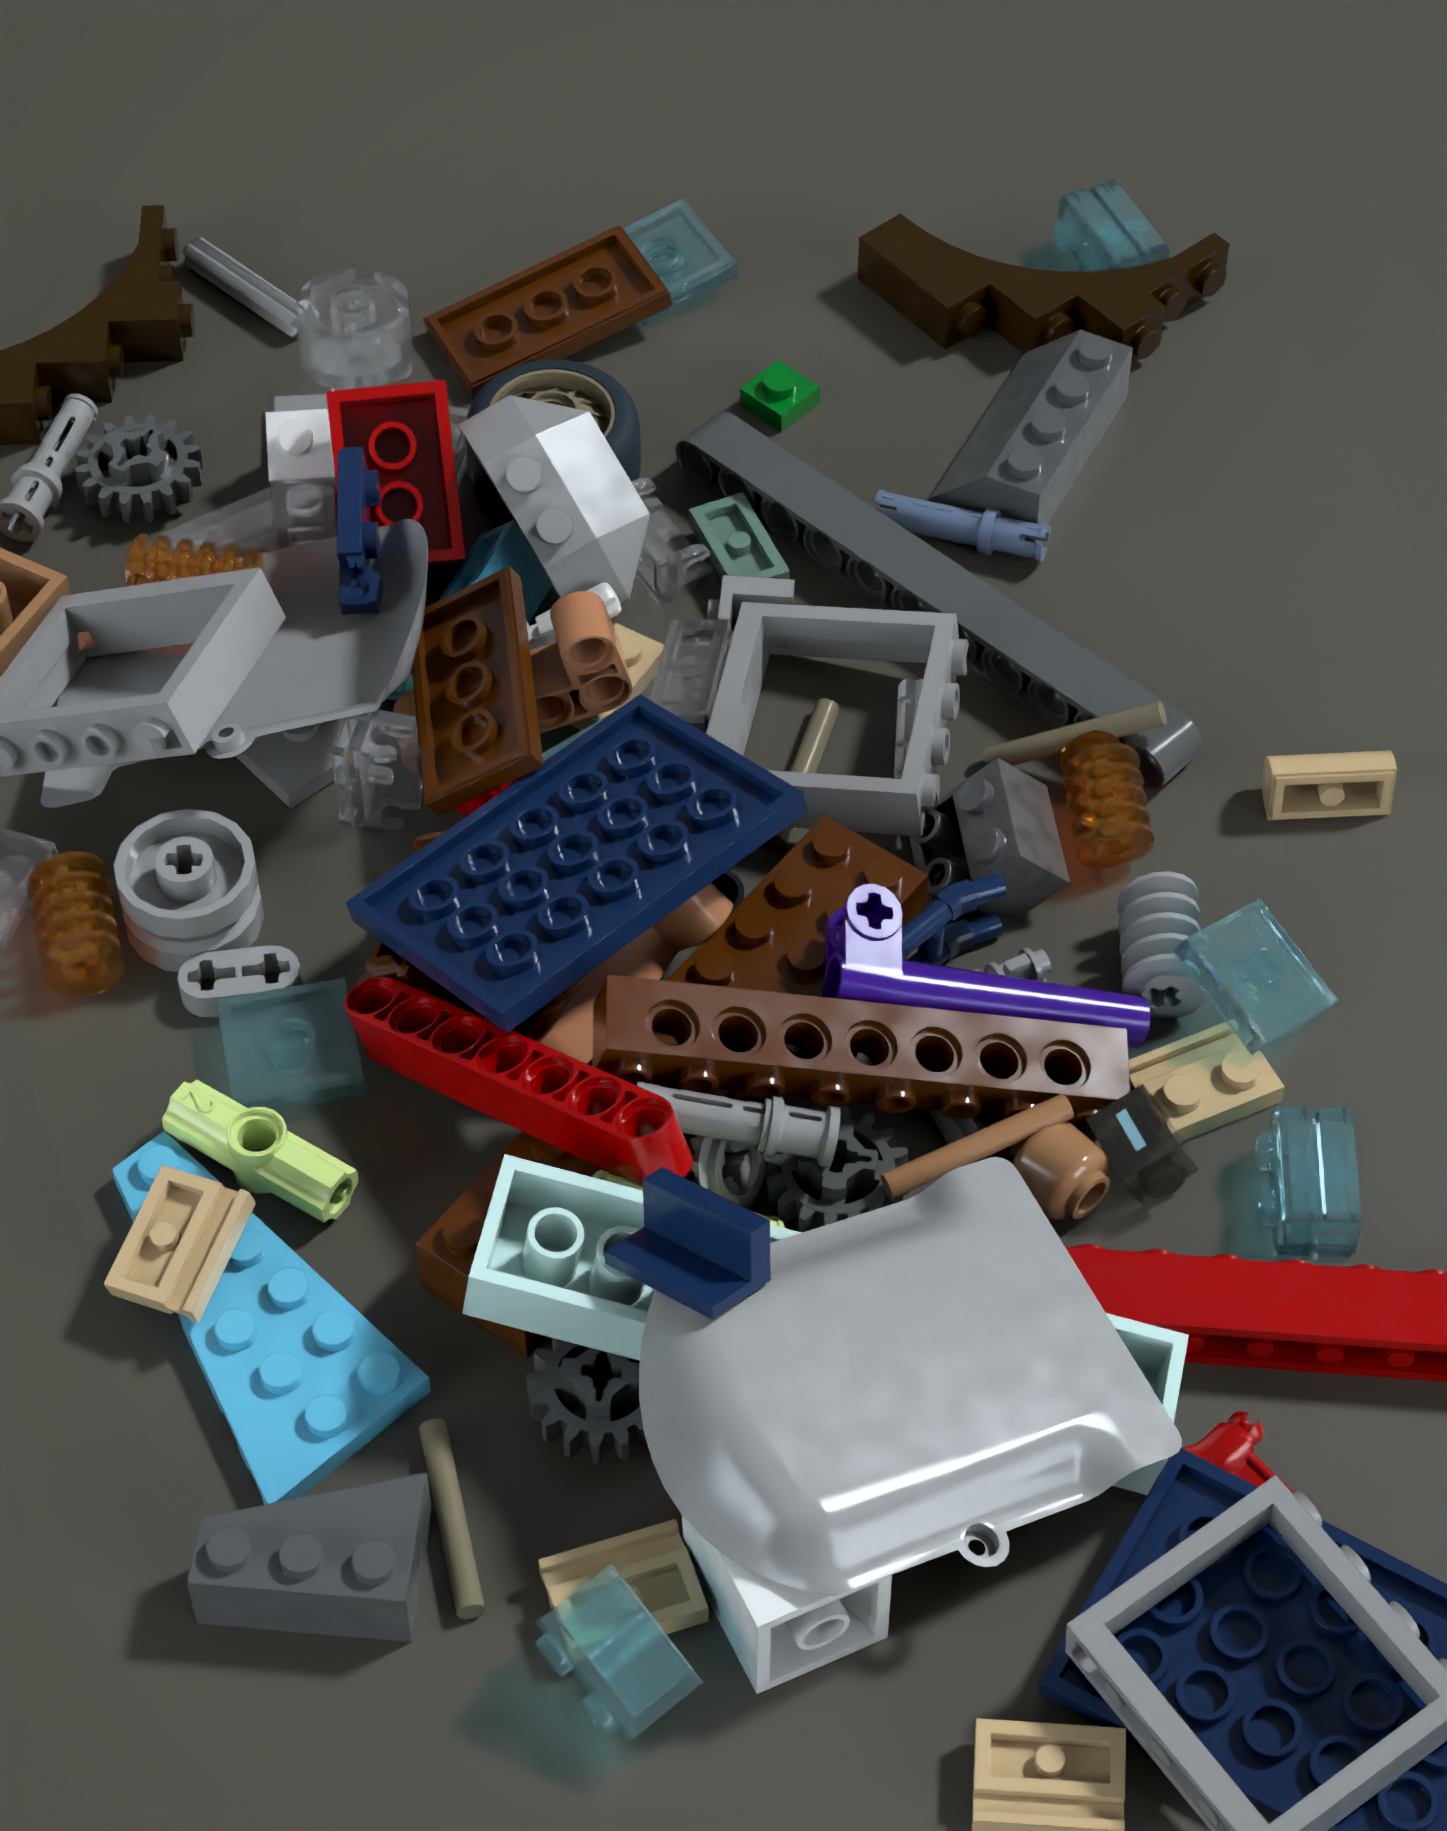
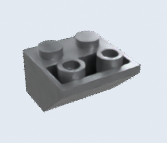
M998 757L941 797L938 806L928 807L926 809L922 836H909L915 868L928 874L926 906L932 902L933 896L948 885L966 879L973 881L999 872L1003 877L1007 889L1006 896L978 905L976 910L961 914L953 922L963 918L970 920L991 912H996L999 918L1023 916L1070 884L1047 786Z

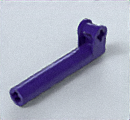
M863 884L855 888L845 900L844 907L836 910L826 923L824 932L826 938V968L823 979V997L1126 1028L1127 1042L1130 1048L1141 1047L1147 1037L1150 1026V1006L1148 1000L1142 996L902 960V908L896 896L886 887L877 884Z

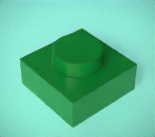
M779 359L740 388V405L780 432H783L820 403V386Z

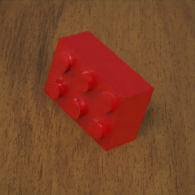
M446 380L326 391L336 493L338 492V451H341V448L362 447L368 470H378L380 480V506L370 507V522H377L378 527H382L403 519L416 520L422 525L428 541V566L462 563L465 560Z

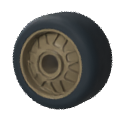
M559 359L524 363L510 368L490 380L479 391L469 408L467 419L503 398L512 395L590 411L634 488H636L641 468L638 412L626 389L611 375L598 368L580 362ZM466 440L468 473L476 496L484 507L504 523L513 520Z

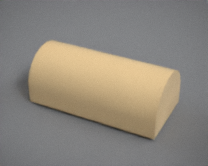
M1392 751L1265 756L1262 768V794L1267 820L1390 815L1397 775V766Z

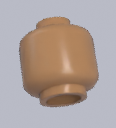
M1067 1121L1045 1127L1028 1139L1011 1147L1010 1154L1014 1157L1012 1164L1020 1173L1045 1216L1053 1220H1062L1070 1216L1074 1219L1083 1218L1101 1202L1109 1189L1110 1178L1106 1176L1108 1171V1157L1106 1153Z

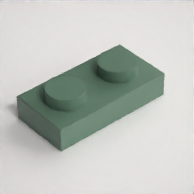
M743 492L689 509V526L721 581L723 575L790 579L789 568Z

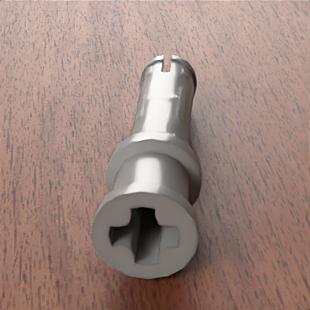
M80 394L66 396L59 413L44 435L32 460L19 466L11 477L12 489L6 498L0 499V531L9 538L20 542L36 540L44 529L43 517L48 508L54 507L62 497L61 478L76 455V451L87 434L89 427L94 423L98 415L97 406L86 396ZM65 437V440L61 445L59 451H55L61 439ZM51 460L52 463H51L50 467H48L47 464H48L49 461ZM38 483L39 486H38L37 489L35 490L34 487H35L36 484ZM20 513H23L25 515L23 521L21 523H17L16 520L18 516L20 515Z
M643 1081L636 1082L637 1086L662 1096L671 1103L683 1133L755 1145L756 1152H760L763 1157L773 1158L777 1152L814 1158L817 1159L820 1167H831L840 1127L841 1110L839 1107L829 1106L825 1112L785 1105L783 1098L772 1096L771 1099L765 1098L762 1104L689 1090L661 1087L660 1085L644 1083Z

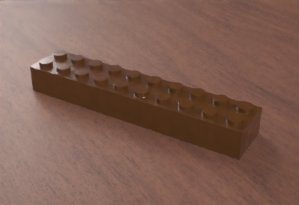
M824 815L729 914L725 922L710 937L704 940L666 981L823 997V979L826 968V938L824 932L826 923L834 912L844 907L845 900L855 888L863 884H877L886 887L900 902L903 913V926L926 907L928 874ZM653 1032L662 1043L670 1046L678 1045L671 1035L664 1032ZM720 1038L722 1044L729 1050L740 1053L744 1052L737 1042L727 1038ZM786 1045L787 1049L798 1058L805 1054V1051L797 1046ZM592 1059L587 1064L592 1066ZM649 1083L681 1090L678 1085ZM716 1089L706 1093L746 1102L760 1103L762 1101L750 1098L742 1091ZM522 1131L416 1242L421 1287L462 1314L468 1277L504 1154L590 1177L597 1171L604 1169ZM683 1133L694 1159L695 1151L690 1139L698 1135ZM690 1170L684 1178L690 1180L694 1176V1172ZM462 1314L526 1358L547 1337Z

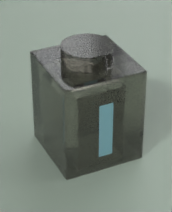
M1144 1084L1086 1119L1121 1182L1142 1205L1151 1199H1161L1173 1194L1184 1184L1187 1177L1199 1171L1164 1108Z

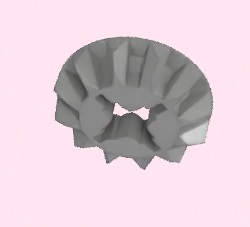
M703 1136L691 1138L690 1142L695 1151L691 1168L695 1177L693 1182L749 1210L756 1201L763 1184L765 1157L760 1152H756L755 1145ZM724 1152H729L725 1159Z

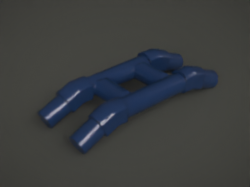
M996 872L973 881L966 879L946 886L933 896L932 902L902 926V960L918 947L917 952L909 957L907 961L941 965L945 961H950L958 953L974 948V944L1003 935L1002 923L996 912L970 920L963 918L953 922L961 914L976 910L978 905L1006 896L1007 889L1001 874ZM851 1051L856 1058L859 1052Z

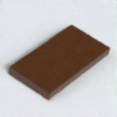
M618 225L423 318L428 335L474 401L479 391L490 380L510 368L532 361L562 360L673 306L669 290L621 225Z
M509 566L425 607L420 639L412 664L424 802L425 806L436 816L544 766L521 577Z

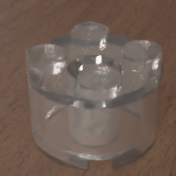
M344 269L320 275L304 285L301 289V300L299 303L296 301V321L300 364L308 377L319 384L331 387V391L382 386L394 380H402L410 376L412 373L413 348L409 293L399 280L388 274L374 271V280L356 278V269Z

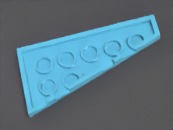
M162 1131L112 1169L115 1184L133 1223L161 1165L219 1182L165 1131ZM251 1213L200 1322L190 1321L187 1316L178 1314L183 1331L219 1409L224 1413L237 1441L239 1452L257 1484L264 1505L300 1498L431 1392L429 1377L253 1213Z

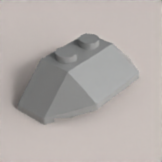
M509 395L458 425L559 598L568 593L587 591L600 583H608L616 593L620 605L629 601L650 513L590 411Z

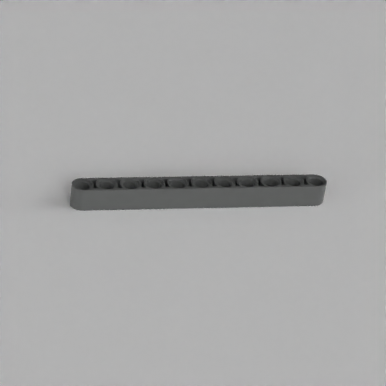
M719 411L676 444L675 453L679 465L694 482L719 499L743 492L766 531L881 609L957 614L959 639H967L969 642L966 656L967 667L1056 728L1161 701L1166 713V725L1085 746L1140 785L1148 789L1156 790L1161 788L1201 752L1203 748L1202 736L1195 724L1186 715L734 414L727 411Z

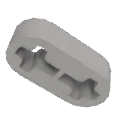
M274 945L196 954L182 964L177 977L183 1006L194 1015L211 1018L287 1008L296 1002L302 993L303 987L301 968L297 956L290 949ZM279 972V982L266 983L268 973ZM215 979L214 989L208 991L201 990L204 980Z

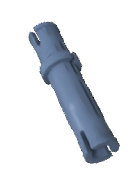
M882 489L877 492L874 503L880 504L879 506L882 508L897 510L896 513L878 511L909 532L976 546L977 552L981 554L991 555L993 550L1043 562L1048 549L1043 547V544L1024 541V539L1030 538L1049 543L1051 526L1049 524L1042 525L1002 517L1000 510L986 508L983 513L889 493Z

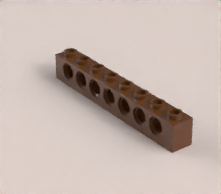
M606 975L593 1005L592 1066L636 1085L637 1081H643L644 1083L678 1085L680 1089L700 1093H709L716 1089L742 1091L748 1097L758 1100L771 1099L772 1096L810 1098L813 1103L821 1106H840L848 1102L874 1104L879 1110L890 1113L906 1112L913 1108L941 1111L943 1116L952 1119H968L977 1115L1005 1117L1006 1119L1063 1093L1068 1098L1074 1112V1118L1067 1122L1083 1132L1098 1131L1105 1127L1110 1128L1117 1119L1116 1114L1124 1110L1131 1101L1126 1028L617 975ZM653 1032H664L671 1035L678 1045L670 1046L662 1043ZM720 1038H727L737 1042L744 1052L740 1053L729 1050L722 1044ZM786 1045H794L801 1048L808 1055L809 1059H801L794 1056L787 1049ZM851 1051L865 1054L870 1058L874 1066L862 1064L853 1056ZM917 1058L928 1060L936 1067L938 1072H931L919 1064ZM981 1064L994 1068L1002 1079L990 1076ZM1046 1071H1050L1058 1075L1063 1080L1065 1085L1058 1084L1051 1080L1047 1075Z

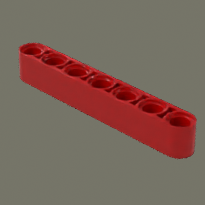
M379 976L364 980L354 986L345 997V1011L367 1057L374 1063L643 1187V1179L661 1167L682 1177H685L692 1168L693 1157L671 1103L662 1096L512 1030L506 1033L487 1019L390 977Z

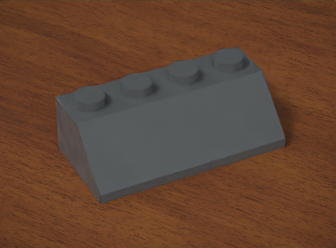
M1078 330L1024 353L930 497V501L983 513L986 508L1000 510L1002 517L1042 525L1048 524L1127 398L1133 347ZM1025 538V539H1024V541H1029V542H1034V543H1036V542L1038 541V540H1034V539H1030V538Z

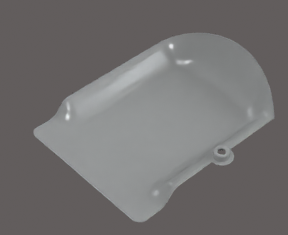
M403 519L391 525L379 527L380 558L370 559V567L380 574L383 584L380 610L376 614L342 615L339 605L337 537L149 578L141 583L147 584L260 567L286 616L198 749L206 748L207 754L214 758H230L247 750L257 736L373 712L379 709L380 704L409 676L424 620L428 570V541L420 523L412 519ZM194 643L87 657L60 694L57 706L160 693ZM170 730L167 734L169 741H179L175 732ZM147 760L46 771L41 804L44 807L55 808L91 800L101 794L110 774L120 766Z
M991 1157L956 1168L940 1177L918 1195L907 1200L770 1243L771 1280L713 1320L654 1290L649 1306L641 1346L639 1401L644 1434L650 1455L665 1490L680 1513L694 1529L723 1555L751 1572L776 1583L803 1591L836 1596L959 1550L965 1559L975 1565L983 1567L997 1566L1005 1560L1009 1553V1539L1006 1531L1086 1502L1103 1493L1126 1475L1175 1455L1182 1446V1438L1178 1429L1016 1167L1004 1158ZM977 1539L983 1542L986 1548L983 1555L977 1556L970 1551L968 1545L971 1540Z

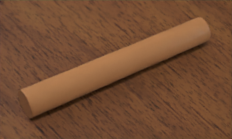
M1062 1093L881 1174V1181L885 1191L891 1199H894L939 1179L956 1168L979 1161L1028 1139L1045 1127L1068 1121L1074 1118L1072 1106L1068 1098Z

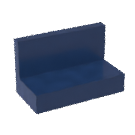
M663 1167L643 1179L644 1227L605 1251V1264L712 1320L771 1280L770 1220Z

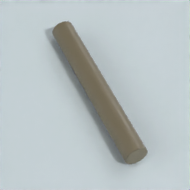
M822 698L816 702L790 772L816 773L839 712V706L833 700ZM784 828L765 842V845L771 849L785 851L788 848L795 828Z
M1161 701L986 747L983 750L985 764L988 765L998 757L1014 766L1161 727L1167 724L1166 713Z
M431 1419L419 1426V1433L457 1617L460 1619H472L485 1612V1605L447 1424L442 1419Z

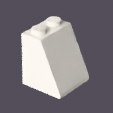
M682 1515L683 1544L688 1550L699 1583L757 1694L888 1638L892 1575L836 1596L803 1591L776 1583L751 1572L723 1555L704 1539Z

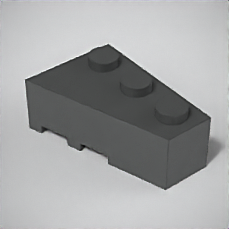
M427 1472L201 1517L187 1580L197 1624L412 1642L432 1520Z

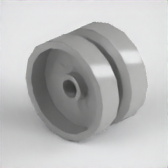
M183 809L166 812L138 825L120 844L113 865L117 889L123 910L128 941L143 960L162 970L178 972L182 964L193 955L204 952L249 948L258 938L264 919L255 857L251 840L236 822L211 811Z

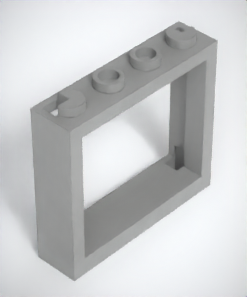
M261 568L61 596L0 677V777L195 754L286 618ZM194 643L160 693L52 707L87 657ZM170 730L175 732L179 741H169L167 734Z
M742 602L706 734L742 756L744 755L770 654L927 663L901 779L767 770L803 792L807 812L787 827L811 829L826 815L853 832L922 836L926 809L934 807V805L938 806L940 778L935 773L937 765L946 766L948 762L950 732L945 727L947 720H956L958 716L960 690L959 684L955 682L957 676H965L967 673L966 656L969 642L967 639H959L957 614Z
M1277 1475L1270 1478L1067 1623L1065 1652L1211 1831H1328L1447 1741V1659L1441 1658L1437 1660L1419 1640L1420 1632L1418 1626L1408 1611L1396 1601H1391L1390 1603L1385 1601L1370 1583V1573L1359 1555L1347 1545L1339 1548L1321 1527L1323 1525L1321 1516L1310 1499L1297 1490L1291 1493ZM1267 1524H1270L1427 1705L1270 1824L1258 1812L1114 1636L1115 1633Z

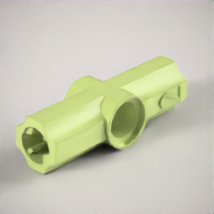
M197 1079L192 1083L184 1081L170 1097L168 1108L162 1117V1125L165 1132L233 1170L236 1182L244 1190L255 1194L271 1192L324 1223L332 1218L336 1220L350 1204L353 1191L359 1183L356 1169L287 1131L283 1117L275 1110L266 1107L247 1108ZM259 1149H266L260 1152H253Z

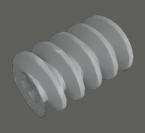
M1170 871L1153 872L1137 877L1124 887L1118 898V913L1120 915L1119 933L1121 935L1119 948L1122 956L1120 971L1123 976L1121 993L1145 997L1150 1006V1017L1166 1019L1183 1017L1195 1012L1202 1005L1205 994L1201 986L1203 969L1200 965L1202 949L1199 945L1201 928L1197 923L1200 914L1196 903L1198 889L1194 881L1184 874Z

